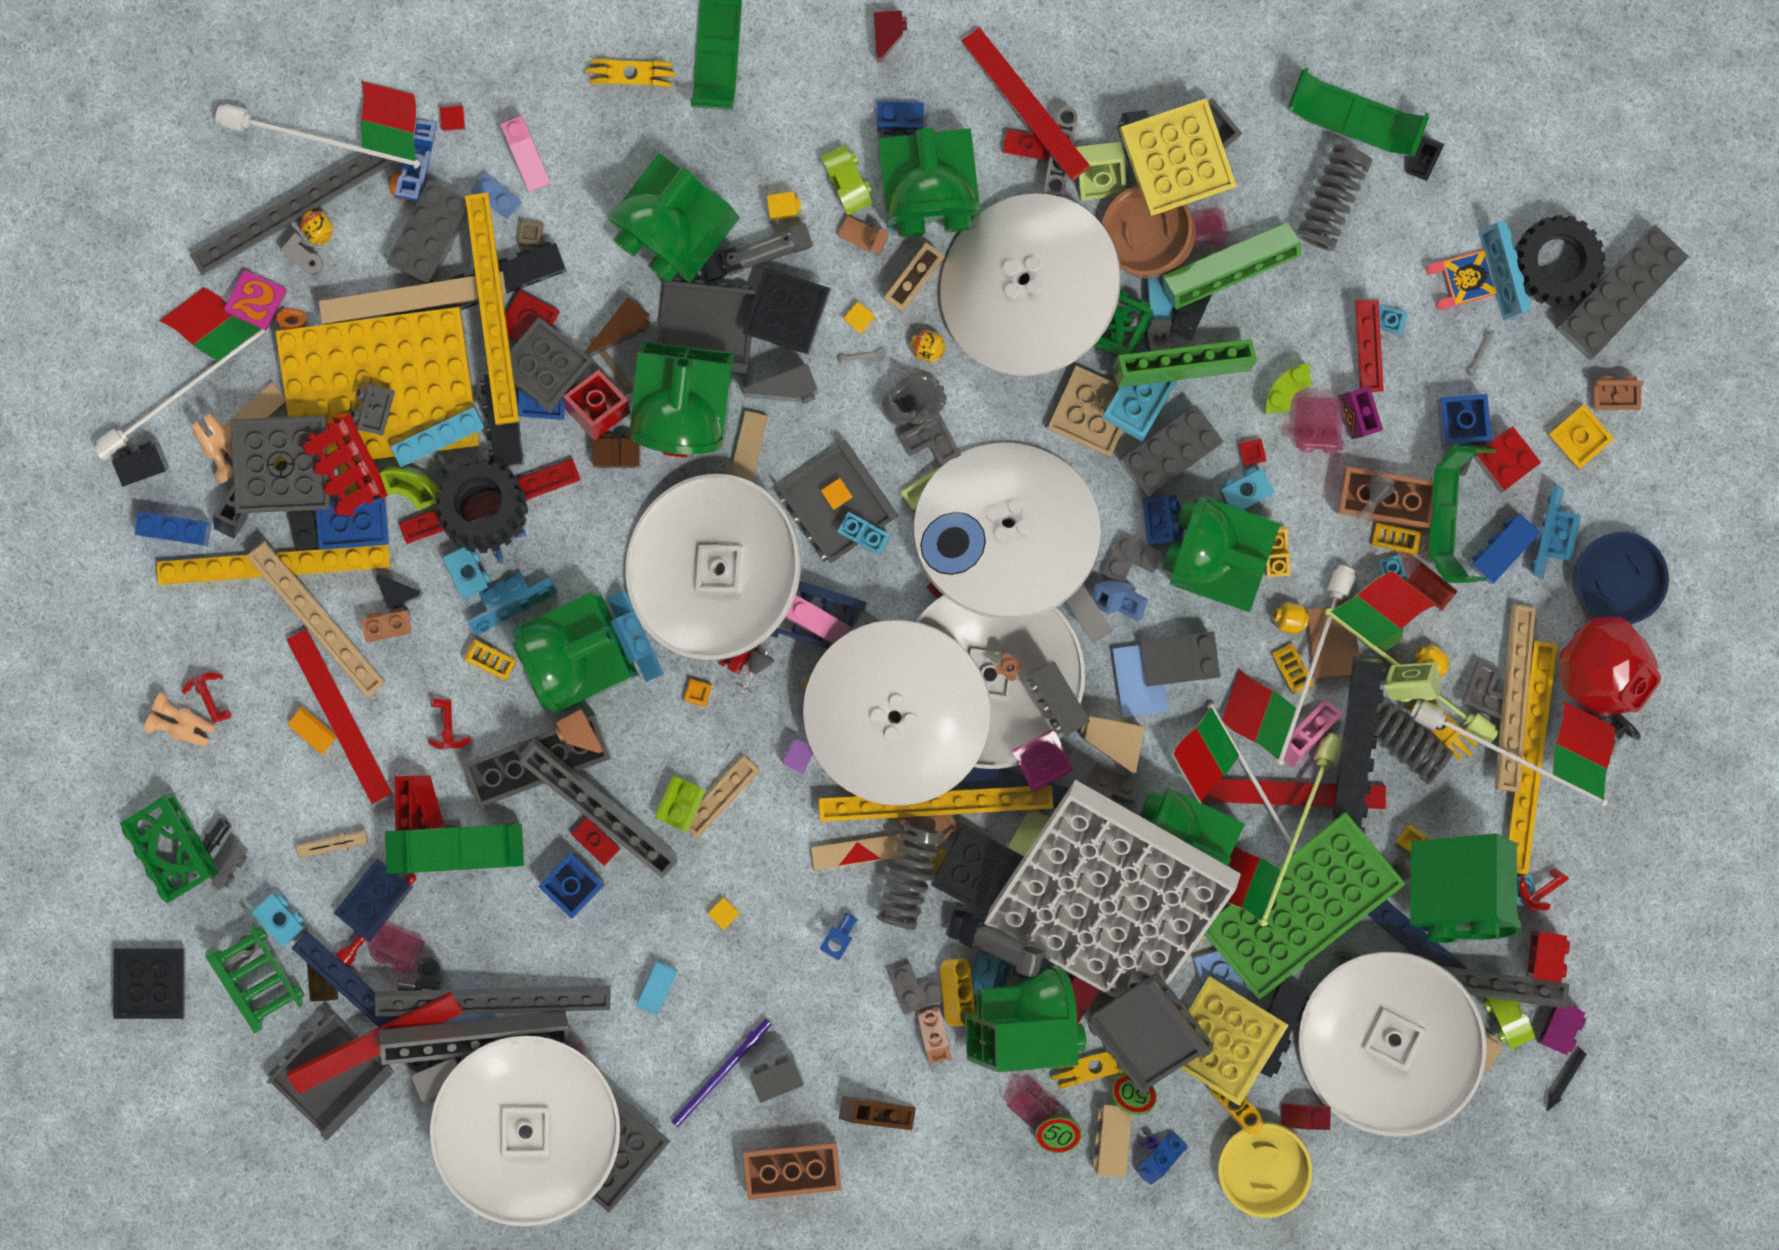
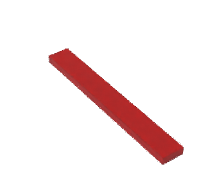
M979 27L961 41L964 47L1069 179L1073 181L1090 168L1089 163L982 29Z
M572 458L518 478V481L525 492L527 500L579 482L581 479ZM486 490L470 496L463 505L462 518L470 522L497 512L502 502L501 495L496 491ZM435 509L399 522L407 545L444 531L438 521Z
M305 629L286 639L371 804L393 794L309 630Z
M1220 779L1209 789L1202 802L1265 804L1252 780ZM1258 781L1271 805L1306 806L1314 783ZM1319 783L1311 806L1334 807L1337 784ZM1371 785L1370 795L1365 796L1364 803L1368 804L1369 809H1386V786Z
M451 991L287 1072V1078L298 1094L379 1055L378 1030L441 1024L462 1014L463 1008Z

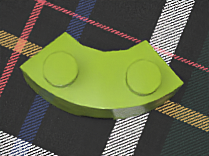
M843 145L820 156L847 215L873 204L869 196L873 194L868 181L863 182L856 167L859 162L854 151L849 153L846 145Z
M1310 363L1297 365L1287 370L1274 382L1265 399L1264 415L1285 414L1290 411V404L1294 395L1311 387Z
M400 465L387 467L380 472L387 495L398 494L405 496L413 503L416 510L437 504L435 497L437 492H441L439 485L422 470L411 466L400 467Z
M1484 997L1485 999L1482 1000V1004L1486 1012H1491L1499 1028L1496 1030V1033L1501 1043L1506 1042L1511 1050L1535 1039L1527 1015L1524 1016L1519 1005L1520 1002Z

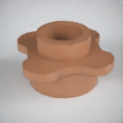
M1006 653L1002 655V661L996 666L995 671L999 675L1003 674L1009 681H1014L1017 678L1018 670L1023 667V663L1021 660L1011 658V655Z

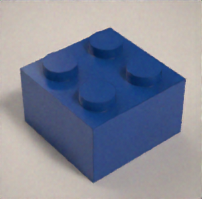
M1488 394L1445 397L1437 400L1441 447L1487 443L1492 440Z
M571 852L538 887L573 919L606 884Z

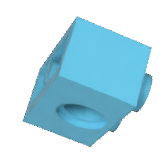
M1255 467L1242 473L1244 478L1236 482L1235 478L1223 483L1224 488L1219 491L1225 503L1242 509H1246L1275 493L1263 469L1261 468L1257 471ZM1242 484L1251 486L1252 493L1250 496H1243L1241 494L1240 486Z
M463 547L443 557L463 600H467L490 588L488 583L491 582V579L486 569L481 570L478 564L481 559L476 549L475 552H470ZM470 565L474 568V575L471 578H465L463 576V569Z
M274 893L251 913L282 947H285L306 929V926L303 924L305 919L297 911L293 913L288 908L290 903L282 894L278 896ZM278 912H282L286 916L284 925H279L275 920Z

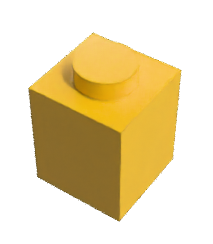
M794 192L767 195L770 221L797 218V211H802L800 197L795 198Z

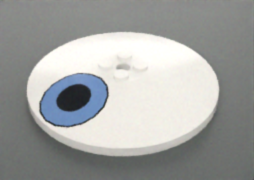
M994 443L975 447L945 463L924 488L918 501L914 521L916 552L924 572L934 586L956 605L978 615L998 619L1032 617L1052 610L1069 599L1088 578L1097 558L1101 536L1098 508L1090 489L1077 472L1060 458L1045 450L1017 443ZM1004 519H1011L1015 525L1011 528H1006L1002 525V521Z

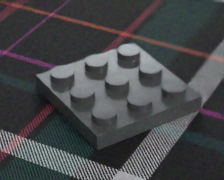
M541 318L534 322L510 350L515 387L549 413H551L563 396L568 393L594 361L592 357Z

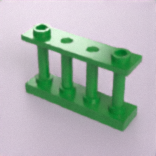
M254 922L250 924V931L252 933L250 936L224 951H217L215 946L206 950L205 957L255 1034L262 1030V1021L265 1016L293 1000L298 1007L303 1006L302 997L305 995L298 984L294 985L266 941L268 936L262 926L258 928ZM256 942L259 944L264 954L235 971L233 969L229 970L225 964L227 959ZM270 961L277 973L248 990H242L238 984L239 979ZM280 981L284 983L289 991L288 993L260 1009H254L250 1003L254 996Z

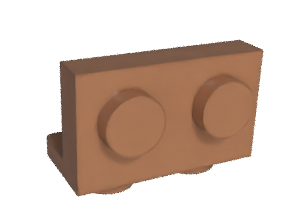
M1613 376L1600 377V380L1593 382V410H1641V386H1643V380H1637L1636 376H1625L1623 380H1614Z
M403 607L391 609L390 614L381 616V612L368 614L367 619L361 620L365 641L373 642L410 634L411 626L409 621H412L410 611H404Z

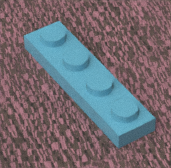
M473 407L391 446V449L400 467H403L485 428V425L476 407Z

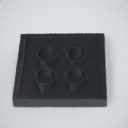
M765 267L742 333L809 355L831 289Z
M963 824L930 885L987 916L990 907L1024 856Z
M115 948L113 1019H184L185 948Z

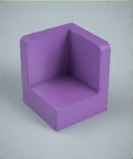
M794 739L782 764L804 774L813 751L809 745Z

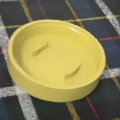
M1263 1122V1128L1258 1134H1248L1241 1128L1231 1136L1221 1153L1218 1172L1221 1187L1226 1197L1235 1207L1251 1216L1272 1218L1290 1212L1302 1202L1311 1185L1313 1165L1306 1144L1294 1131L1281 1124Z

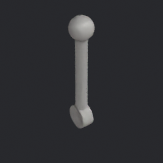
M1488 333L1472 367L1467 369L1469 376L1476 374V367L1494 333Z
M879 349L877 352L852 356L840 355L838 361L844 364L850 360L878 356L884 358L886 351L885 349Z

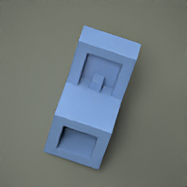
M1114 580L1096 583L1092 596L1099 610L1106 614L1120 611L1135 621L1142 620L1148 602L1147 598L1135 592L1136 587Z

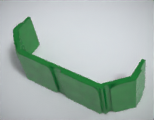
M700 0L694 88L692 98H690L691 108L733 111L742 0Z
M1309 68L1301 70L1287 107L1288 111L1307 122L1381 150L1409 157L1415 156L1429 120V113L1421 116L1398 111L1321 82L1308 73Z
M1455 446L1442 459L1444 461L1441 464H1437L1434 470L1432 496L1434 510L1430 525L1429 556L1430 560L1436 564L1435 568L1446 582L1474 583L1487 581V577L1469 576L1454 556L1460 468L1475 453H1496V449H1487V446Z
M522 824L385 831L387 874L524 866Z

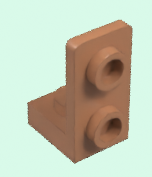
M847 216L838 237L880 256L889 237V232L882 228L879 231Z
M936 1006L918 1011V1020L929 1064L952 1059L940 1007Z

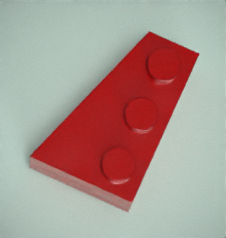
M431 775L394 776L395 831L445 828Z

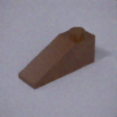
M627 297L586 349L585 353L590 357L595 356L635 337L639 332L644 333L651 323L649 321L650 314Z
M842 1095L838 1119L855 1124L912 1130L916 1107Z

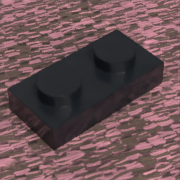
M313 510L288 511L296 551L319 547Z

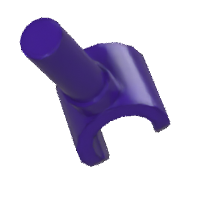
M1146 1132L1143 1134L1148 1136L1147 1143L1139 1141L1140 1145L1148 1149H1155L1159 1145L1157 1138Z

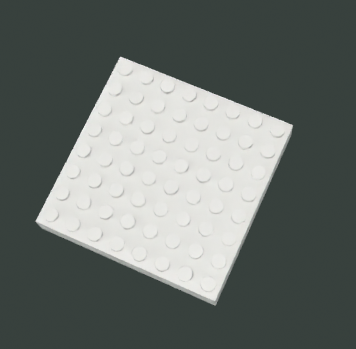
M1075 780L990 907L984 924L1025 946L1040 948L1044 952L1043 958L1055 965L1061 966L1064 970L1108 995L1117 998L1156 972L1160 974L1168 985L1235 892L1241 874Z

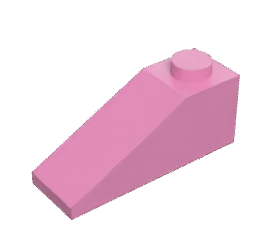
M523 116L502 123L501 127L528 191L531 192L550 184Z
M795 596L792 606L785 619L831 644H834L838 639L846 635L850 629V626L798 596Z
M1325 699L1293 731L1283 760L1290 767L1294 768L1343 716V713Z

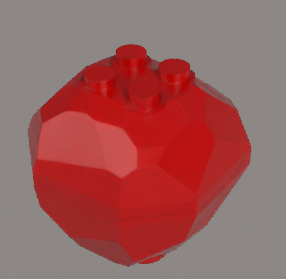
M1602 617L1590 620L1582 628H1578L1575 631L1573 638L1561 650L1559 655L1561 659L1559 677L1562 688L1586 713L1593 716H1611L1612 714L1640 711L1661 681L1656 657L1647 641L1622 617Z

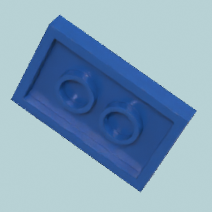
M386 498L373 499L374 502L369 505L366 502L353 510L355 514L351 517L347 516V514L343 516L337 515L333 510L336 502H330V509L316 510L319 550L389 545Z

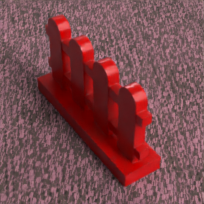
M337 413L332 416L333 421L326 423L328 428L317 435L314 433L307 435L309 440L304 442L302 449L305 454L317 455L319 460L314 463L313 471L317 475L326 474L329 479L323 486L324 493L327 495L337 494L339 501L334 504V512L337 515L343 516L347 514V516L351 517L355 514L353 510L366 502L369 505L374 502L372 498L383 499L388 495L381 475L350 414ZM335 442L338 448L325 456L322 449ZM345 462L348 468L335 475L333 469ZM355 482L358 489L346 496L343 489Z

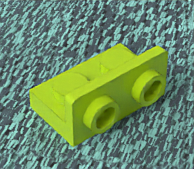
M673 776L657 808L655 819L688 832L706 790Z

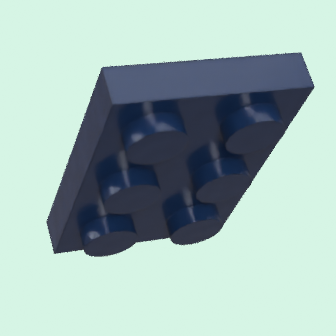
M377 858L334 914L366 941L370 942L409 894L413 886L398 874H387L386 864Z

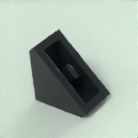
M1423 135L1415 156L1411 158L1406 173L1428 181L1444 147V143Z
M380 574L376 577L389 609L406 604L423 595L421 591Z

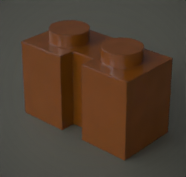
M602 434L598 439H593V467L641 468V445L633 442L629 434H622L621 439H612L611 434Z

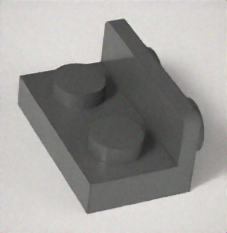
M362 381L361 386L356 391L357 403L355 409H352L350 414L358 430L383 436L395 390Z

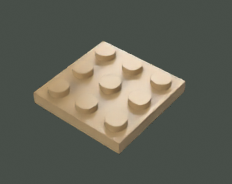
M1075 366L1047 430L1111 458L1123 430L1105 421L1102 417L1119 390L1117 384L1079 366Z

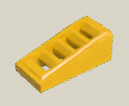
M1376 523L1371 545L1419 555L1423 533ZM1382 529L1387 530L1384 543L1380 542ZM1395 531L1394 542L1391 545L1389 544L1391 533ZM1401 533H1404V534H1405L1404 542H1403V546L1401 547V546H1398V545H1399ZM1410 535L1415 536L1412 549L1408 548Z
M475 639L472 640L463 658L464 661L507 681L517 661ZM480 647L482 649L475 661L472 658L477 648ZM486 651L490 652V655L486 663L483 665L481 664V661ZM495 655H496V656H498L499 658H498V660H497V662H496L494 668L491 669V668H489V667H490V665H491V663H492V661H493V659H494V657H495ZM503 660L508 661L502 673H499L498 670Z
M1293 643L1271 654L1291 694L1294 695L1303 690L1305 681L1294 686L1293 682L1302 677L1306 680L1308 671ZM1292 652L1293 656L1283 661L1280 660L1279 657ZM1296 660V665L1285 669L1284 665ZM1300 668L1301 673L1290 678L1289 673ZM1312 678L1309 687L1314 685Z

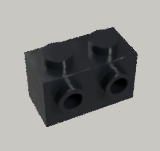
M147 441L138 445L139 449L131 452L128 448L116 453L117 457L112 460L122 487L168 470L169 465L159 442L152 444L151 441Z

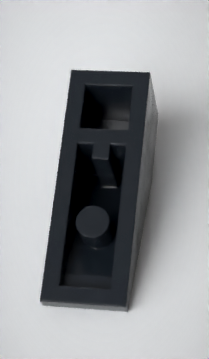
M1212 294L1181 307L1170 331L1191 340Z
M234 484L213 515L214 530L235 539L249 513L235 514Z

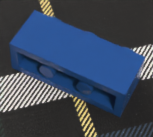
M138 512L134 535L208 547L212 524L197 520Z
M1521 514L1515 517L1511 515L1502 524L1505 527L1500 534L1495 532L1488 539L1487 543L1490 545L1484 551L1479 549L1471 558L1474 562L1470 567L1481 577H1487V582L1490 585L1494 584L1541 533Z

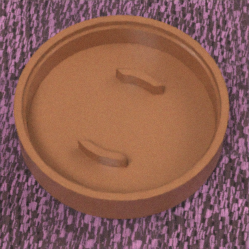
M1138 185L1119 194L1107 208L1102 220V225L1110 235L1116 248L1120 269L1138 278H1158L1172 270H1176L1187 259L1195 242V220L1188 205L1185 204L1149 217Z

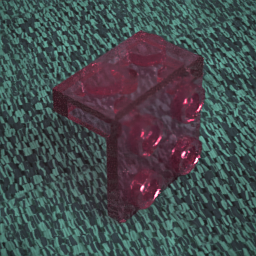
M1300 397L1297 399L1294 444L1296 448H1299V451L1313 452V449H1322L1324 453H1336L1337 450H1343V440L1341 437L1343 401L1341 399Z

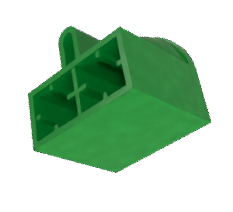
M924 128L916 130L913 135L878 138L888 228L897 227L898 237L926 234L925 224L943 222L945 232H959L972 229L971 218L980 216V202L971 128L934 132V128Z
M658 153L620 204L614 210L610 209L606 218L619 231L612 241L633 257L642 248L654 257L647 266L663 280L670 283L677 274L690 283L740 219V216L729 203L701 184L690 171L684 167L679 168Z
M642 341L637 355L629 432L630 439L643 447L674 454H705L719 450L723 445L727 429L735 353Z
M1205 495L1199 497L1197 504L1186 500L1177 527L1187 530L1182 546L1180 548L1172 544L1170 545L1162 571L1172 574L1169 584L1171 586L1250 612L1281 521Z
M590 592L514 629L515 641H513L515 652L525 668L539 703L544 709L549 708L554 713L566 711L639 676L634 663H629L610 622L613 618L601 592Z
M1165 787L1162 795L1151 790L1139 815L1226 866L1230 863L1231 858L1229 857L1245 825L1207 805L1199 804L1198 801L1169 787Z
M1498 833L1412 841L1410 924L1428 932V941L1436 943L1455 942L1456 939L1492 940L1518 935L1521 932V921L1517 912V843Z
M1047 966L1040 970L1036 977L1027 976L1017 986L977 990V1013H965L966 1054L968 1061L995 1072L1079 1065L1078 1052H1084L1086 1049V1031L1081 1023L1077 1024L1076 1003L1072 985L1067 973L1061 966Z

